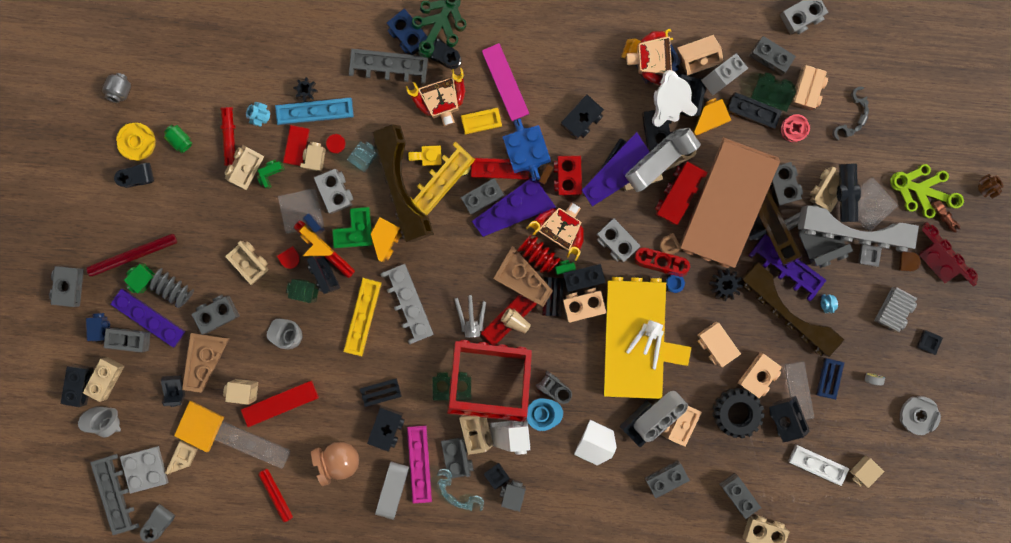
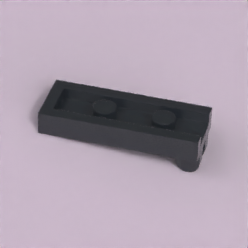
M733 93L729 99L730 103L726 107L728 112L771 129H776L782 113L781 110L739 93Z

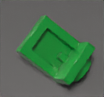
M273 160L265 164L266 167L258 170L259 175L257 178L261 186L267 189L272 188L268 177L285 170L282 162Z

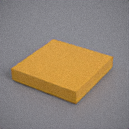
M189 401L174 436L205 452H209L224 416L193 401Z

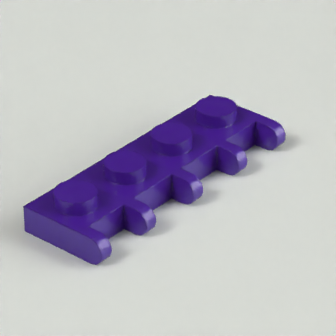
M765 234L748 255L752 258L757 253L766 260L762 265L764 268L771 263L781 272L777 278L780 280L787 275L795 281L796 284L793 290L797 291L800 286L810 293L807 297L809 302L826 282V279L799 259L784 266L771 239Z

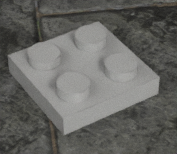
M159 446L120 457L130 494L169 483L165 474L166 471Z

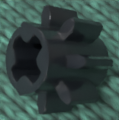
M307 77L302 82L297 80L298 86L293 87L294 90L298 91L296 97L300 98L303 96L304 102L307 101V98L314 100L313 94L318 93V90L313 88L316 83L314 81L309 83ZM304 86L308 88L309 92L307 94L303 92Z

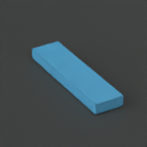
M352 98L275 105L277 125L354 117Z

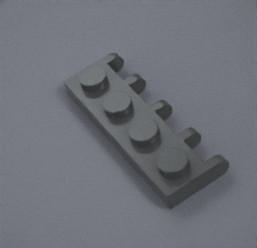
M351 49L349 76L354 75V69L366 70V78L371 77V71L385 72V80L390 79V73L404 74V82L409 81V75L422 76L421 84H425L428 58L417 55Z
M117 454L90 462L112 535L140 527L139 523L133 525L131 523L129 512L134 511V507L127 508L123 494L129 491L128 488L121 490L117 477L122 475L123 471L116 472L112 461L118 458Z

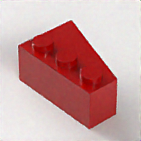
M685 162L682 166L678 165L673 173L675 179L672 183L669 182L664 190V193H666L664 199H659L655 206V210H657L655 215L673 225H678L694 193L696 194L702 178H705L708 172L689 162Z

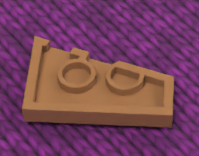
M513 246L493 278L544 307L553 291Z
M198 333L190 334L182 390L200 393L204 391L230 338Z

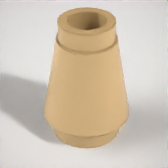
M508 308L501 318L504 326L524 334L531 325L515 309L511 310Z

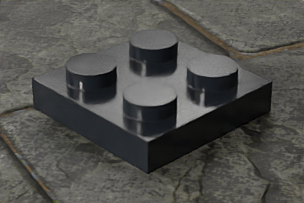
M312 256L307 259L309 263L307 267L310 273L314 274L317 280L316 286L320 292L327 294L341 288L325 256Z

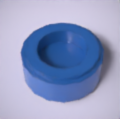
M670 275L665 281L667 290L673 293L682 291L685 286L683 277Z

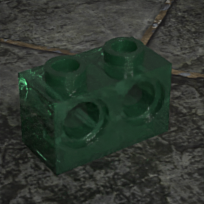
M292 279L287 284L286 293L289 299L315 303L317 302L319 290L315 282Z
M437 372V376L432 377L433 400H449L451 376H448V372ZM458 372V382H466L467 389L464 391L457 389L456 400H471L472 375H467V372ZM445 381L448 384V389L445 391L439 390L437 387L438 382Z

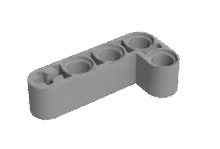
M690 128L678 129L668 135L630 169L625 177L636 192L642 191L681 155L694 152L700 147L701 143Z

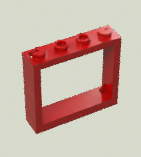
M468 340L455 341L447 414L525 422L528 413L532 350H527L525 347L509 348L504 344L493 346L486 342L476 344L470 343ZM460 352L524 359L521 408L456 401Z

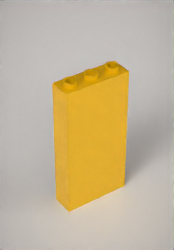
M612 277V281H607L604 397L662 398L666 283L662 282V279L650 278V282H642V278H631V281H623V277ZM649 320L663 325L662 331H664L656 369H653L652 366L657 338L652 340L647 354L644 355L643 352L649 338L645 335L646 331L629 354L626 353L633 340L641 331L643 324H648Z

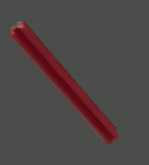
M175 234L167 235L88 266L86 271L90 277H93L174 245L178 242Z

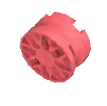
M795 114L782 122L780 132L786 141L798 142L809 134L810 125L804 116Z

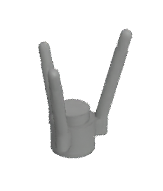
M468 296L469 321H466L465 324L459 300L455 298L462 332H465V337H479L480 331H483L486 302L482 303L478 323L473 318L472 296Z

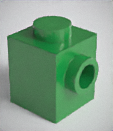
M139 264L136 268L132 267L126 273L127 277L124 279L128 284L126 287L134 294L144 293L150 286L155 273L146 264Z

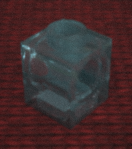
M360 141L347 160L365 172L378 155L374 151L376 147L369 142L364 144Z

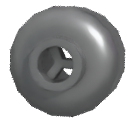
M121 73L109 75L106 78L102 92L107 100L119 103L127 99L131 83Z

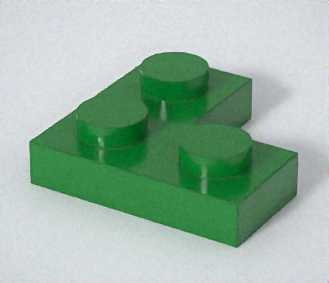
M370 207L350 209L352 228L332 229L334 248L373 246Z

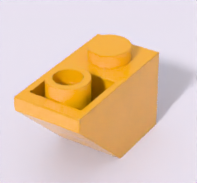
M379 217L371 232V237L378 260L384 262L385 259H390L394 251L391 248L394 242H399L402 236L400 232L402 228Z

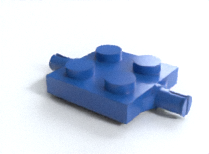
M518 119V123L517 120H514L516 131L502 136L514 173L530 171L532 180L536 181V178L537 180L540 179L537 168L551 162L540 126L524 128L521 119Z

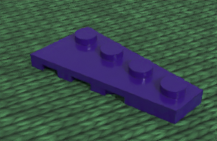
M637 132L582 189L583 194L592 207L627 185L629 181L625 177L626 173L649 153L648 148Z

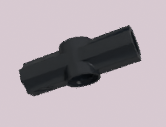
M854 163L839 164V185L837 186L836 194L837 200L840 202V222H859L858 201L861 198V188L857 179V164Z

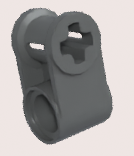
M546 371L545 377L535 386L561 404L568 403L572 398L571 389L552 373ZM562 389L567 390L569 393L568 398L565 400L558 397V392Z
M159 504L141 529V539L148 543L158 539L176 515ZM150 529L153 530V532H152L153 535H152V536L149 535V534H150Z

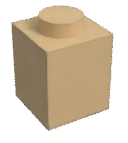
M866 455L850 471L854 476L852 480L860 487L864 485L867 488L885 472Z

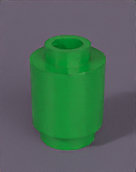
M170 125L164 131V139L181 154L186 152L193 144L190 141L191 138L178 125Z

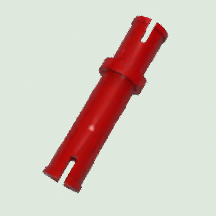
M233 107L220 108L224 166L232 165L235 160L234 129H236V125L233 122Z

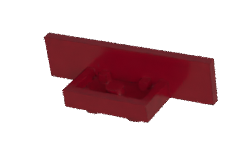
M925 222L922 231L931 239L933 244L920 252L919 256L944 283H947L961 273L973 287L976 286L978 281L976 271L972 267L969 268L965 264L964 258L951 249L952 245L947 239H942L934 225Z

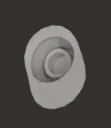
M93 407L84 412L78 421V427L81 431L95 433L104 438L111 436L114 432L121 431L119 427L120 421L117 417L118 411L115 408Z

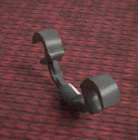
M857 87L851 93L854 104L860 103L864 107V114H861L857 122L859 125L854 130L848 129L847 125L836 127L832 133L836 141L840 140L837 135L839 129L844 131L847 138L861 130L862 126L865 125L869 114L868 97L866 96L862 99L856 97V92L864 89V87Z

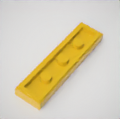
M362 278L343 352L363 356L381 282Z

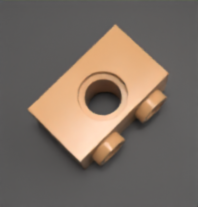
M759 352L738 381V384L756 397H764L770 389L769 385L772 380L776 381L780 376V369L782 367L765 354ZM763 371L765 379L758 381L757 374Z

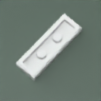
M796 444L788 460L789 463L842 486L849 471V468Z

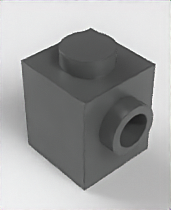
M517 480L507 481L506 486L502 485L500 497H503L501 507L520 512L526 486H523V483Z

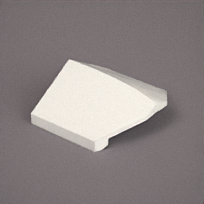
M590 420L574 455L595 465L611 459L617 448L614 431Z

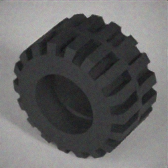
M740 388L728 389L727 392L721 393L722 396L720 398H716L715 401L717 402L716 405L713 404L714 412L712 413L715 418L714 422L728 436L741 439L745 438V436L750 437L753 435L752 432L759 430V425L762 426L763 421L761 419L764 418V413L762 412L764 408L760 404L761 401L751 392ZM743 402L748 408L747 418L739 424L730 422L728 418L729 408L734 403Z

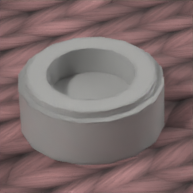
M866 373L865 382L874 385H884L885 377Z

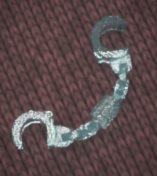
M447 469L438 471L437 476L443 475L447 477V480L439 479L438 482L441 493L446 501L458 508L470 511L473 509L472 503L476 502L480 505V511L483 510L484 500L479 496H470L468 502L464 504L457 502V499L445 490L447 485H451V472Z

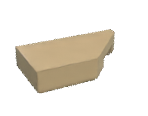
M182 440L179 441L165 474L191 466L198 448Z

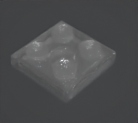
M873 177L860 187L861 198L858 201L859 222L868 232L874 229L899 206Z

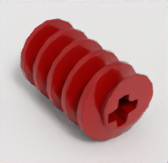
M530 235L517 251L525 250L523 257L525 258L530 255L529 262L536 261L534 267L542 266L540 273L547 271L548 274L560 261V258L553 259L555 253L547 254L549 247L542 249L544 243L540 242L537 244L538 237L530 238Z

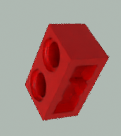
M558 156L557 161H554V172H558V180H554V191L558 192V196L582 195L581 156ZM565 161H569L573 165V169L569 172L564 171L562 168V164ZM566 180L573 183V189L570 191L564 190L562 186Z

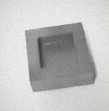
M861 245L858 264L879 267L882 248Z

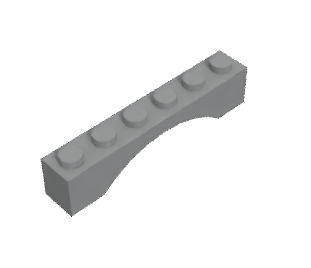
M802 206L798 229L804 230V234L807 235L821 233L824 238L834 239V236L841 237V241L852 242L854 239L859 240V244L862 245L876 243L878 244L877 247L889 249V246L896 247V251L908 252V249H915L919 226L893 223L886 228L873 232L859 231L839 222L827 209Z

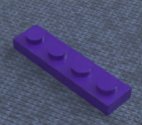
M121 289L110 304L173 348L176 347L186 332L125 289Z

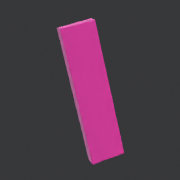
M498 43L482 50L511 121L529 115V111L500 44Z
M427 425L407 427L412 501L413 504L432 502Z

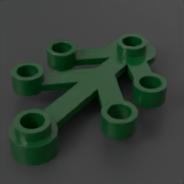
M425 0L421 2L420 11L423 14H428L431 10L443 9L441 13L424 18L415 16L412 19L411 25L417 30L423 26L434 24L427 39L419 44L418 53L424 58L432 56L434 51L433 43L441 28H443L447 38L446 44L449 47L457 45L458 36L453 34L447 17L451 12L455 21L454 28L459 32L465 30L467 23L461 18L458 10L461 0H454V3L448 0H438L435 2ZM427 5L429 9H424L423 6ZM414 21H419L421 24L417 25ZM457 23H462L463 27H459ZM453 38L455 42L452 43L449 41V39ZM427 45L430 49H425L423 46Z

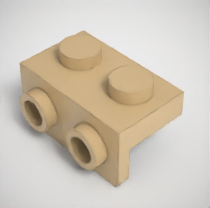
M242 145L234 154L235 160L233 164L227 167L225 179L247 190L264 156Z
M830 167L822 172L820 184L816 185L810 193L812 196L810 202L827 209L829 212L833 210L838 201L836 193L837 186L839 185V172L836 171L835 167Z
M239 241L238 245L225 257L250 285H253L269 270L266 267L268 263L262 256H256L253 252L255 248L248 241L246 243Z

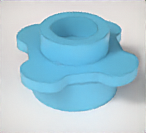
M824 294L821 296V307L825 313H834L838 308V301L834 295L829 294L826 296Z

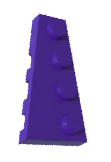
M530 178L472 222L484 237L534 217L551 208H556V206L538 181H533Z

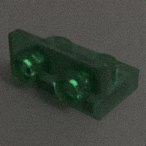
M759 73L751 99L787 112L796 93V88L793 82L783 79L781 81L775 79V76L770 73Z

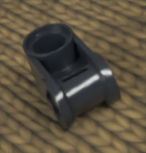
M436 38L433 43V54L429 58L450 69L458 68L462 62L459 52ZM455 55L456 61L452 60L450 63L449 56L453 57Z
M150 163L138 164L119 170L114 176L115 183L125 188L155 182ZM124 175L128 176L129 178L126 179V182L122 181V179L125 178Z

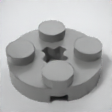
M923 396L910 397L903 404L900 411L901 424L909 432L916 435H925L934 431L941 419L937 404ZM922 410V414L925 417L924 419L920 418L918 421L916 413Z

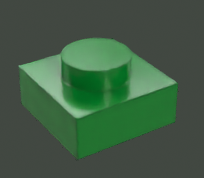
M569 260L558 262L559 266L555 267L556 274L576 270L575 263H570Z

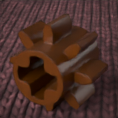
M990 174L982 177L979 181L981 184L978 185L980 193L984 197L990 195L992 199L999 196L1002 192L1001 188L1004 187L1002 180L997 175L991 177Z

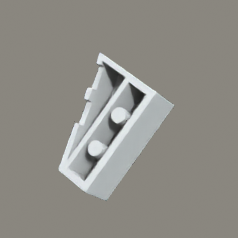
M527 419L525 422L505 421L490 423V433L494 447L515 452L516 455L526 454L527 450H530Z

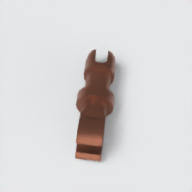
M935 200L931 206L941 216L940 219L947 223L948 228L956 233L957 231L954 226L960 230V225L951 217L950 211H946L942 202Z

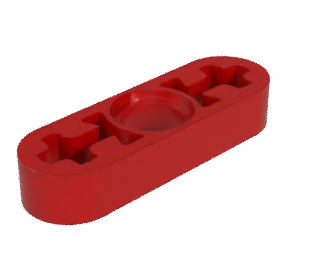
M640 248L635 255L637 265L678 277L687 275L690 269V262L686 258L649 248ZM642 254H646L645 261L641 260L640 256ZM655 256L653 264H651L652 257ZM665 258L668 264L665 267H661L658 265L657 260ZM674 261L673 267L670 269L671 262ZM680 263H682L684 267L682 271H680L678 267Z

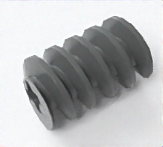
M160 268L152 278L150 290H156L157 295L163 294V299L169 298V303H175V307L180 308L191 298L194 289L187 292L188 285L181 288V280L175 284L176 277L173 276L171 279H168L169 272L162 275L163 268Z

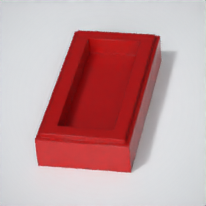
M290 125L283 163L301 166V163L304 164L303 153L304 149H307L310 129Z

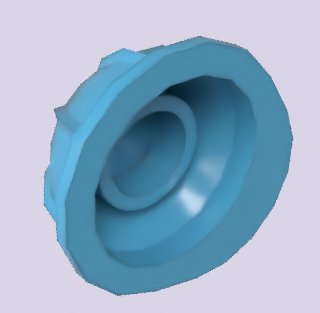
M539 398L528 406L527 421L532 428L538 431H546L555 427L563 418L562 407L553 400Z

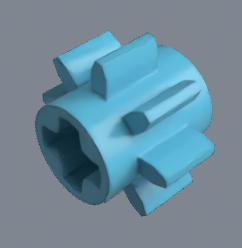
M255 102L254 105H249L246 117L250 119V124L261 127L262 123L266 124L268 122L270 111L266 109L267 105Z

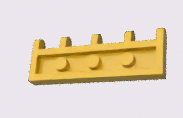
M457 142L453 144L457 150L450 158L446 155L442 156L445 164L437 173L431 169L429 173L433 178L425 187L419 183L417 187L421 192L414 200L411 198L413 203L426 215L432 211L475 161Z

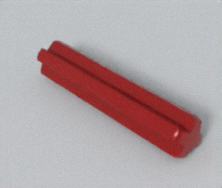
M262 470L258 475L282 521L287 522L291 520L293 515L269 470Z

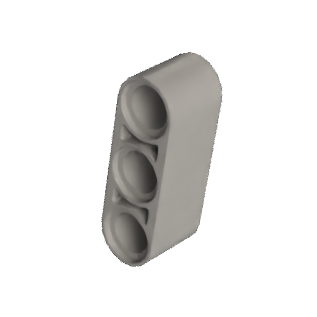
M670 391L637 419L634 428L644 441H653L687 411L688 404L676 391Z
M390 462L375 515L394 520L408 474V466Z

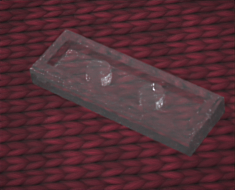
M805 362L785 364L790 397H797L805 420L815 418Z

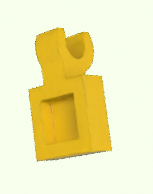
M422 146V152H408L409 161H422V166L442 165L441 146Z

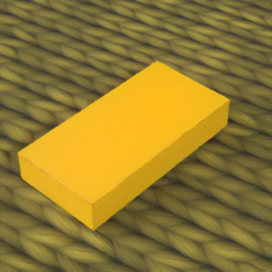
M498 108L461 115L465 135L502 127Z

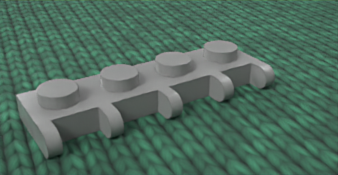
M406 264L381 273V277L389 275L393 287L387 289V292L395 291L401 304L394 307L395 311L403 309L408 323L401 325L402 328L410 326L414 338L408 340V343L412 344L434 335Z

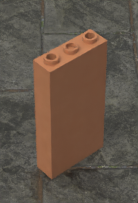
M723 137L680 242V248L687 254L693 255L695 253L701 255V258L704 260H715L723 267L729 268L731 266L735 268L779 166V157Z

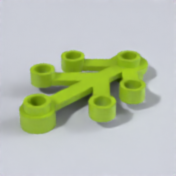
M927 164L920 165L917 170L908 174L897 172L890 179L892 188L901 192L905 201L904 208L908 212L916 211L918 208L917 202L912 199L908 189L916 192L923 207L922 214L925 218H933L936 214V210L931 206L927 196L946 202L947 206L952 209L960 208L964 203V198L959 193L948 195L929 188L939 182H946L949 179V174L946 171H939L934 177L919 184L911 181L919 176L930 174L931 168ZM922 167L927 169L925 174L921 171ZM941 173L945 175L944 180H941L939 177ZM898 178L902 179L901 185L897 184ZM952 198L956 199V203L954 205L951 203ZM910 202L914 205L912 210L908 207ZM928 209L932 211L931 216H928L926 213Z

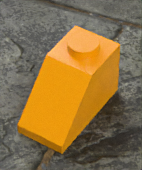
M714 98L705 102L706 106L703 107L693 129L695 136L731 121L723 99L717 101Z

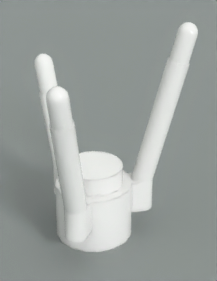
M649 320L648 324L644 323L641 331L633 340L626 353L629 354L646 331L645 335L649 338L643 352L644 355L647 354L652 340L657 338L652 366L653 369H656L661 338L664 333L662 331L663 325Z

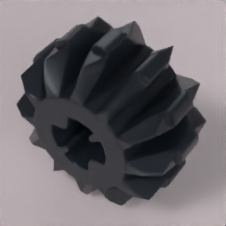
M725 269V273L722 270H718L719 277L715 274L712 275L716 282H709V285H715V288L710 290L711 293L717 292L715 298L719 299L722 296L723 301H727L728 297L730 300H734L733 293L740 295V292L736 289L743 288V285L737 284L742 278H735L737 275L736 271L730 274V269ZM723 281H725V282L729 281V282H730V283L728 284V285H730L729 289H728V288H724V289H723V286H724V285H722Z

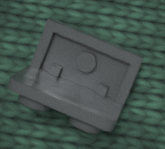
M799 230L798 232L812 266L823 268L830 265V261L835 258L839 261L849 257L848 253L853 251L850 244H845L844 241H841V237L834 236V239L822 237L821 233L807 235L804 234V230Z

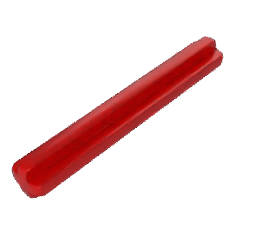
M299 220L294 225V229L302 234L300 230L306 224ZM335 251L330 256H325L347 278L354 274L355 270Z

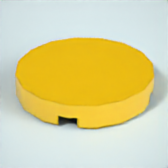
M142 123L126 124L119 130L116 137L118 151L123 157L130 160L140 161L146 159L155 148L156 139L153 131Z

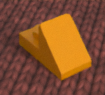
M307 225L300 230L302 233L300 237L307 244L310 242L313 244L303 256H330L334 252Z

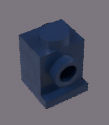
M95 313L93 317L86 318L87 341L105 340L106 329L110 328V322L105 317V313Z

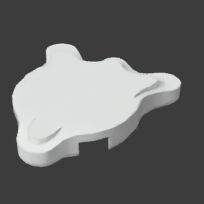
M672 70L664 72L660 82L661 85L658 91L655 90L654 92L656 111L652 123L657 127L662 126L666 120L678 121L680 112L690 116H694L697 113V107L691 101L692 93L689 84L684 79L678 77Z

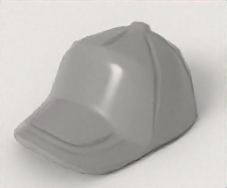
M285 319L273 320L266 335L270 342L281 349L297 347L303 337L300 327L294 321Z

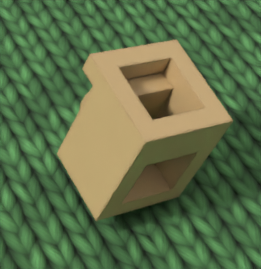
M310 142L308 148L304 149L303 160H305V164L301 163V168L322 172L326 149L321 147L320 143Z

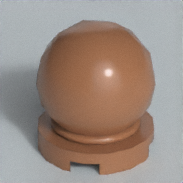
M334 442L327 446L325 451H322L321 448H315L311 451L313 466H318L320 475H317V479L321 486L331 484V478L336 480L347 479L359 467V454L357 450L346 442Z

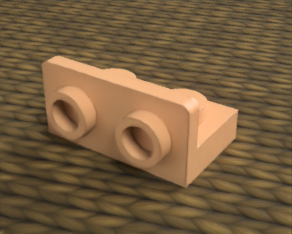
M688 406L687 411L660 435L686 447L702 412Z

